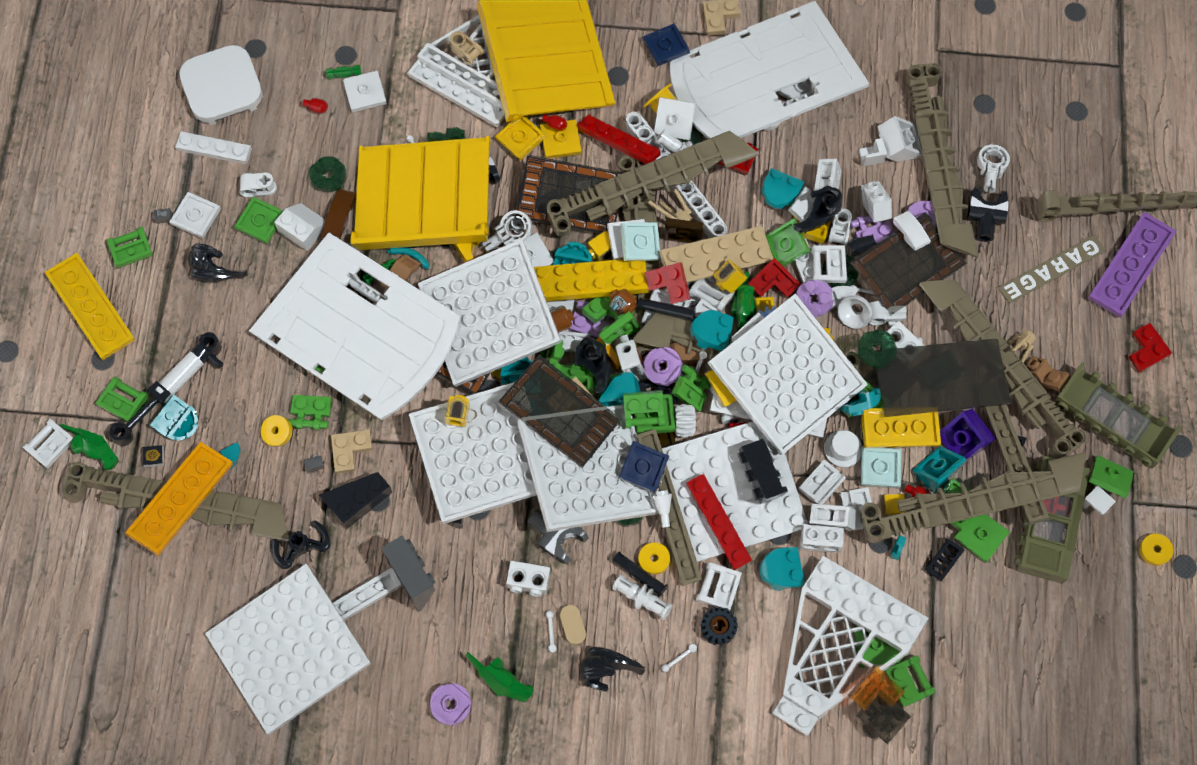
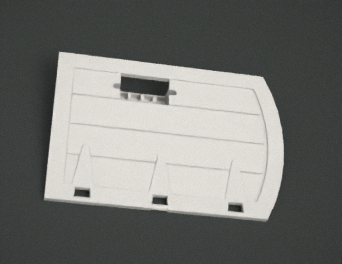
M816 1L747 27V29L740 32L732 33L690 50L689 54L670 61V75L675 97L680 101L696 103L693 125L708 139L727 131H731L739 138H742L869 87V82ZM799 13L800 16L791 19L790 16ZM749 33L750 36L741 39L740 36ZM699 53V56L690 58L691 55ZM807 79L810 80V92L783 103L778 100L775 92Z
M328 233L249 331L380 420H383L409 403L435 376L452 348L461 316L331 233ZM360 269L388 286L389 289L384 295L361 281L357 276V272ZM349 285L354 290L358 291L359 293H361L362 295H364L365 297H367L368 299L377 304H371L361 296L357 295L356 293L348 289L346 286ZM273 335L280 338L278 344L270 340ZM318 365L325 368L323 374L315 370ZM364 395L371 399L369 405L360 400Z

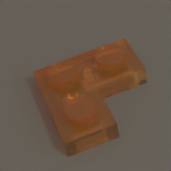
M874 664L847 696L865 710L877 695L892 707L905 691Z

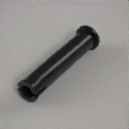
M642 297L639 298L637 306L639 310L689 319L691 322H693L696 314V307L692 309Z
M620 551L613 558V563H616L641 583L646 584L648 588L654 589L653 591L658 594L657 597L660 598L668 588V584L664 585Z

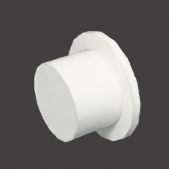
M837 431L826 439L824 454L832 465L839 468H848L860 460L862 444L853 432Z

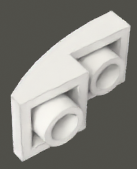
M806 186L788 209L800 222L806 219L812 211L815 197L811 198L810 194L812 192Z
M910 211L893 218V224L904 234V240L915 251L930 243L931 240Z

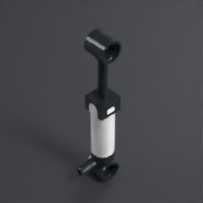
M207 332L201 335L199 343L160 382L156 380L147 390L152 398L127 424L117 422L110 427L109 434L117 445H129L134 437L132 429L157 403L164 407L170 398L208 360L218 369L223 367V362L216 357L221 352L222 346L214 333ZM214 342L211 347H206L208 343ZM125 431L122 437H118L120 432Z

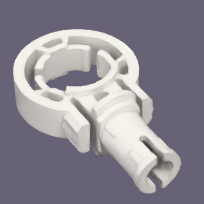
M994 144L984 146L977 157V165L981 169L980 174L984 175L985 172L984 191L988 192V187H990L989 193L995 192L997 175L998 179H1000L1010 162L1008 152L1003 147ZM986 156H997L1001 161L1000 163H992L986 159Z
M521 211L506 213L501 219L500 225L495 227L496 234L490 237L487 242H482L483 246H486L485 249L490 252L501 243L508 245L520 239H523V241L527 240L533 229L530 217ZM512 215H523L522 217L516 216V218L523 221L524 230H527L526 234L523 231L519 235H512L510 233L509 223L515 219V216Z

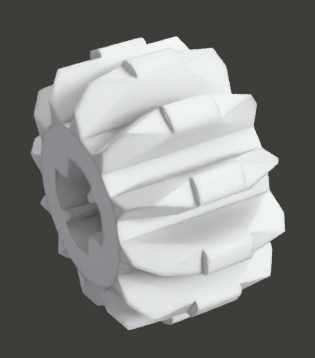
M687 404L676 405L674 410L675 434L682 437L693 436L696 431L695 408Z

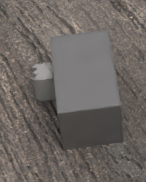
M170 208L153 210L156 224L170 222L173 217Z
M315 454L313 458L304 460L307 473L325 469L321 455L317 456Z

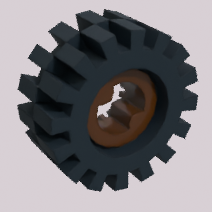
M717 607L716 609L711 608L710 611L705 613L701 622V633H703L704 639L708 640L707 642H712L716 646L717 644L724 645L725 643L728 644L735 637L738 623L732 611L729 612L727 608L721 609V607ZM717 621H721L725 626L722 627L721 631H717L713 626L716 625Z

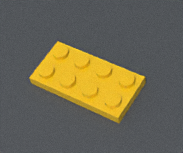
M938 407L870 408L863 410L864 414H861L864 448L941 446Z

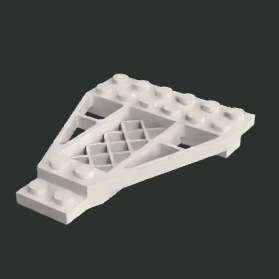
M479 15L433 43H427L417 55L418 60L408 71V76L498 128L505 115L481 23L470 36V39L476 43L484 42L485 48L482 49L484 53H487L488 59L477 60L476 58L470 66L459 56L456 55L453 58L438 49L450 41V36L453 32H465L480 23ZM489 64L490 70L480 71V65ZM477 66L478 71L472 69L471 67Z
M823 556L801 591L783 697L775 708L773 715L808 737L817 721L832 708L900 659L907 656L929 618ZM806 595L831 610L818 630L801 621ZM836 614H839L841 616L834 618ZM845 620L847 630L836 632L833 622ZM848 621L852 622L858 627L850 629ZM831 623L833 633L823 635ZM802 627L814 634L815 637L795 666L793 662L799 628ZM862 631L864 641L853 643L851 633ZM865 631H867L868 633H870L869 636H868V638H867V636H866ZM848 634L850 644L839 646L837 636ZM834 637L837 647L825 649L823 639ZM875 637L901 652L880 668L862 658ZM821 641L823 650L813 652L818 642ZM863 645L856 655L854 647ZM852 647L854 657L843 660L840 650ZM838 650L840 660L828 663L826 653ZM824 653L826 664L814 666L812 656ZM810 657L812 667L803 668ZM852 662L848 670L845 671L844 663ZM859 663L874 671L844 694H840ZM841 664L843 674L832 677L830 666ZM827 667L829 678L818 680L816 670ZM813 670L815 681L804 683L801 673ZM798 674H799V676H800V680H801V681H799L798 679H796V677L798 676ZM841 679L840 683L835 689L833 680ZM831 681L833 691L821 694L819 684ZM816 684L818 692L809 686Z

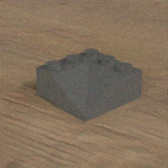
M402 535L383 546L382 550L389 565L419 612L435 592L433 584L436 582L430 572L428 574L425 573L423 567L426 565L420 555L417 556L411 540H405Z

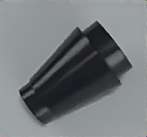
M873 234L854 238L848 242L853 256H859L877 245Z

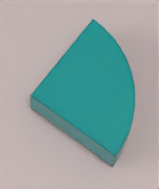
M238 442L220 451L224 457L232 461L233 465L231 468L236 465L240 456L241 449Z
M898 536L891 554L892 559H899L907 537Z

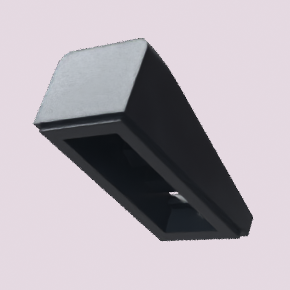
M947 538L925 570L942 582L965 549L950 538ZM947 546L956 551V555L946 549ZM944 552L945 554L950 556L952 560H947L941 554ZM938 558L945 562L948 566L945 568L940 563H938ZM936 565L943 571V573H938L936 570L932 568V566Z

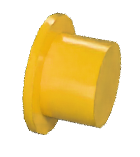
M670 83L645 103L643 107L650 106L657 114L660 97L677 100L669 90L672 84Z

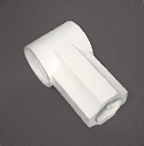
M880 301L869 303L872 308L870 325L877 326L885 322L906 320L905 305L893 306L887 310Z

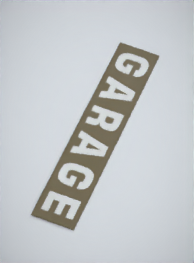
M1093 235L998 288L1010 304L1106 250L1096 236Z

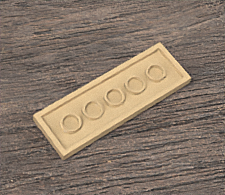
M763 226L667 248L659 252L664 267L679 262L683 264L687 283L714 277L713 274L728 259L738 265L741 270L767 264L773 259Z

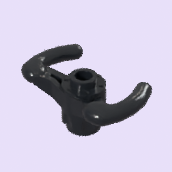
M315 520L312 522V526L321 534L322 542L308 538L301 531L294 532L289 536V549L284 559L279 552V540H272V556L281 569L290 568L295 558L312 550L326 552L330 548L328 531L320 522Z

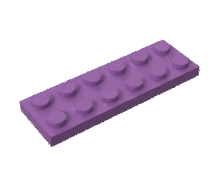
M1143 212L1088 299L1121 318L1173 238L1176 230Z

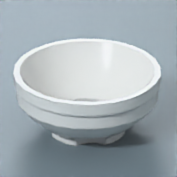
M851 295L843 299L839 304L838 316L847 327L860 329L865 327L871 320L872 308L863 297ZM860 304L863 311H855L853 305Z

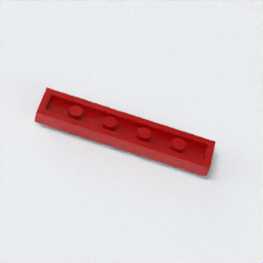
M589 114L577 124L579 131L645 164L655 161L661 155L660 149Z
M704 473L686 482L689 491L732 568L736 570L751 562L752 559Z

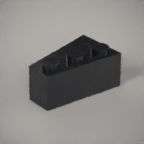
M764 439L740 447L738 453L739 461L746 467L745 476L748 482H752L754 487L752 490L753 496L756 501L759 500L760 505L782 497L788 492L787 487H782L779 480V477H781L780 472L775 470L772 462L773 458Z

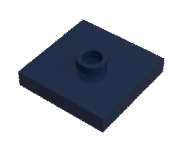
M675 23L642 36L643 42L657 66L690 53V49Z
M632 441L618 478L655 493L669 455Z

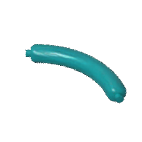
M400 247L388 250V253L391 255L407 254L421 263L424 269L429 270L430 264L426 258L413 249Z

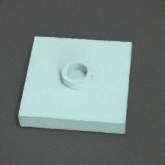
M623 222L620 224L624 261L661 260L657 222Z
M862 447L861 486L900 488L901 449Z

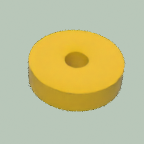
M272 415L261 426V437L265 443L271 446H283L292 436V425L283 416Z
M1157 533L1150 534L1144 538L1139 547L1142 559L1152 566L1164 565L1172 558L1174 552L1171 541L1166 536ZM1154 547L1159 549V553L1154 551Z
M648 543L639 552V566L651 575L662 574L669 566L670 553L660 543ZM656 556L658 560L653 562L650 558Z

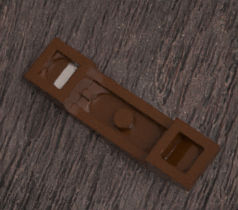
M343 189L337 191L325 220L320 243L328 233L341 239L349 212L353 209L356 200V192Z

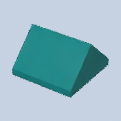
M939 446L917 465L913 472L932 492H935L937 488L961 469L966 458Z

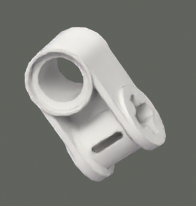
M245 173L240 176V194L244 197L270 196L277 190V185L269 173Z
M841 208V211L835 215L828 243L836 242L847 246L852 218L849 210ZM838 218H844L846 221L841 222Z

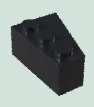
M375 472L319 494V496L347 530L393 492L390 485L379 472Z

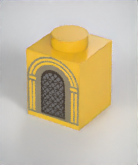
M604 231L588 242V251L591 253L592 260L604 261L612 256L607 231Z
M730 259L713 274L717 280L716 285L724 291L726 289L730 293H733L748 278L741 268Z
M463 395L449 396L445 417L447 425L466 427L470 409L469 399Z

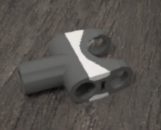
M539 509L534 511L527 522L543 534L537 545L552 558L566 565L571 559L564 553L565 551L561 547L563 541L568 538H575L586 542L589 539V536L581 527L547 532L542 511Z

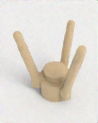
M674 189V192L684 211L680 209L675 213L661 200L659 204L664 209L652 201L648 202L668 218L692 220L690 216L692 211L687 207L677 189Z
M1024 330L1021 334H1017L1008 341L1007 344L1010 346L1016 342V346L1013 348L1014 352L1019 348L1022 350L1026 349L1021 358V361L1024 363L1029 352L1034 348L1032 344L1036 341V337L1031 331Z

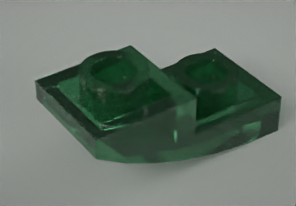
M453 127L447 128L446 134L437 131L433 133L427 132L426 139L427 142L466 139L465 130Z

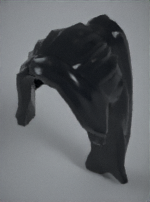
M825 186L819 190L812 191L810 194L811 198L815 197L812 211L801 223L793 224V228L797 232L807 233L828 223L841 211L842 192L831 186Z
M195 243L191 247L188 264L192 268V279L216 283L232 278H244L248 275L247 270H228L217 266L211 260L212 257L221 258L223 256V253L217 250V248L201 243Z
M586 337L577 345L573 363L578 367L581 364L592 372L597 383L594 392L595 394H600L608 385L611 375V362L607 357L606 347L594 338Z
M592 647L587 650V657L581 662V680L586 687L607 692L608 685L599 682L600 678L613 676L615 671H621V669L643 675L645 667L614 650Z

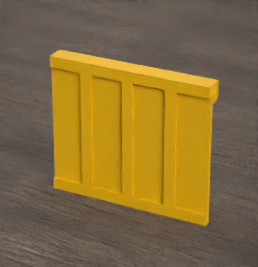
M478 0L476 6L506 122L520 120L526 115L615 105V99L587 0Z
M490 137L368 147L359 146L355 231L351 233L350 237L353 248H356V250L487 242L489 234Z

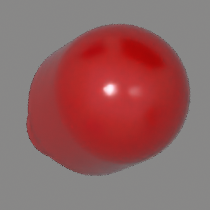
M312 98L311 100H303L302 106L309 107V110L312 112L323 114L328 110V104L323 99Z
M544 114L542 121L549 123L548 126L551 129L564 131L567 128L565 118L558 115L548 116Z
M909 484L904 490L911 494V497H916V493L931 494L929 490L921 486H916L915 488Z

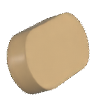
M567 605L560 612L565 636L570 644L580 645L586 638L581 614L577 607Z

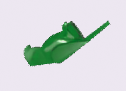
M746 271L745 275L748 278L737 288L732 306V316L737 320V330H740L748 319L753 317L755 309L754 287L747 285L749 283V272Z
M64 424L60 425L61 428L76 434L70 443L74 454L84 453L90 458L102 461L104 470H111L119 463L118 457L104 440L103 436L81 428L77 429Z
M466 653L465 656L479 671L480 677L497 696H507L525 703L533 695L534 689L532 685L527 686L520 683L513 673L504 668V663L499 657L491 662L488 667H485L472 654Z

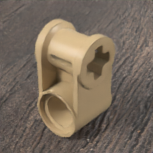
M456 31L451 34V51L466 64L471 66L474 63L473 61L484 53L481 46L463 32Z

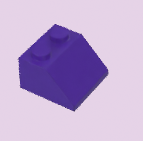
M973 408L963 411L940 430L941 442L946 449L965 457L966 461L996 440Z

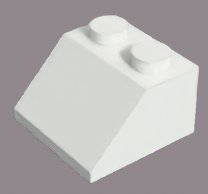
M894 116L878 126L879 138H883L888 159L899 162L923 157L916 124Z
M302 203L286 208L274 223L279 233L308 251L322 234L325 219Z

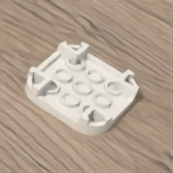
M226 46L193 57L181 66L180 79L191 110L197 120L207 122L209 125L216 124L215 120L250 109L252 112L257 109L256 106L263 98V91L250 56L240 46Z

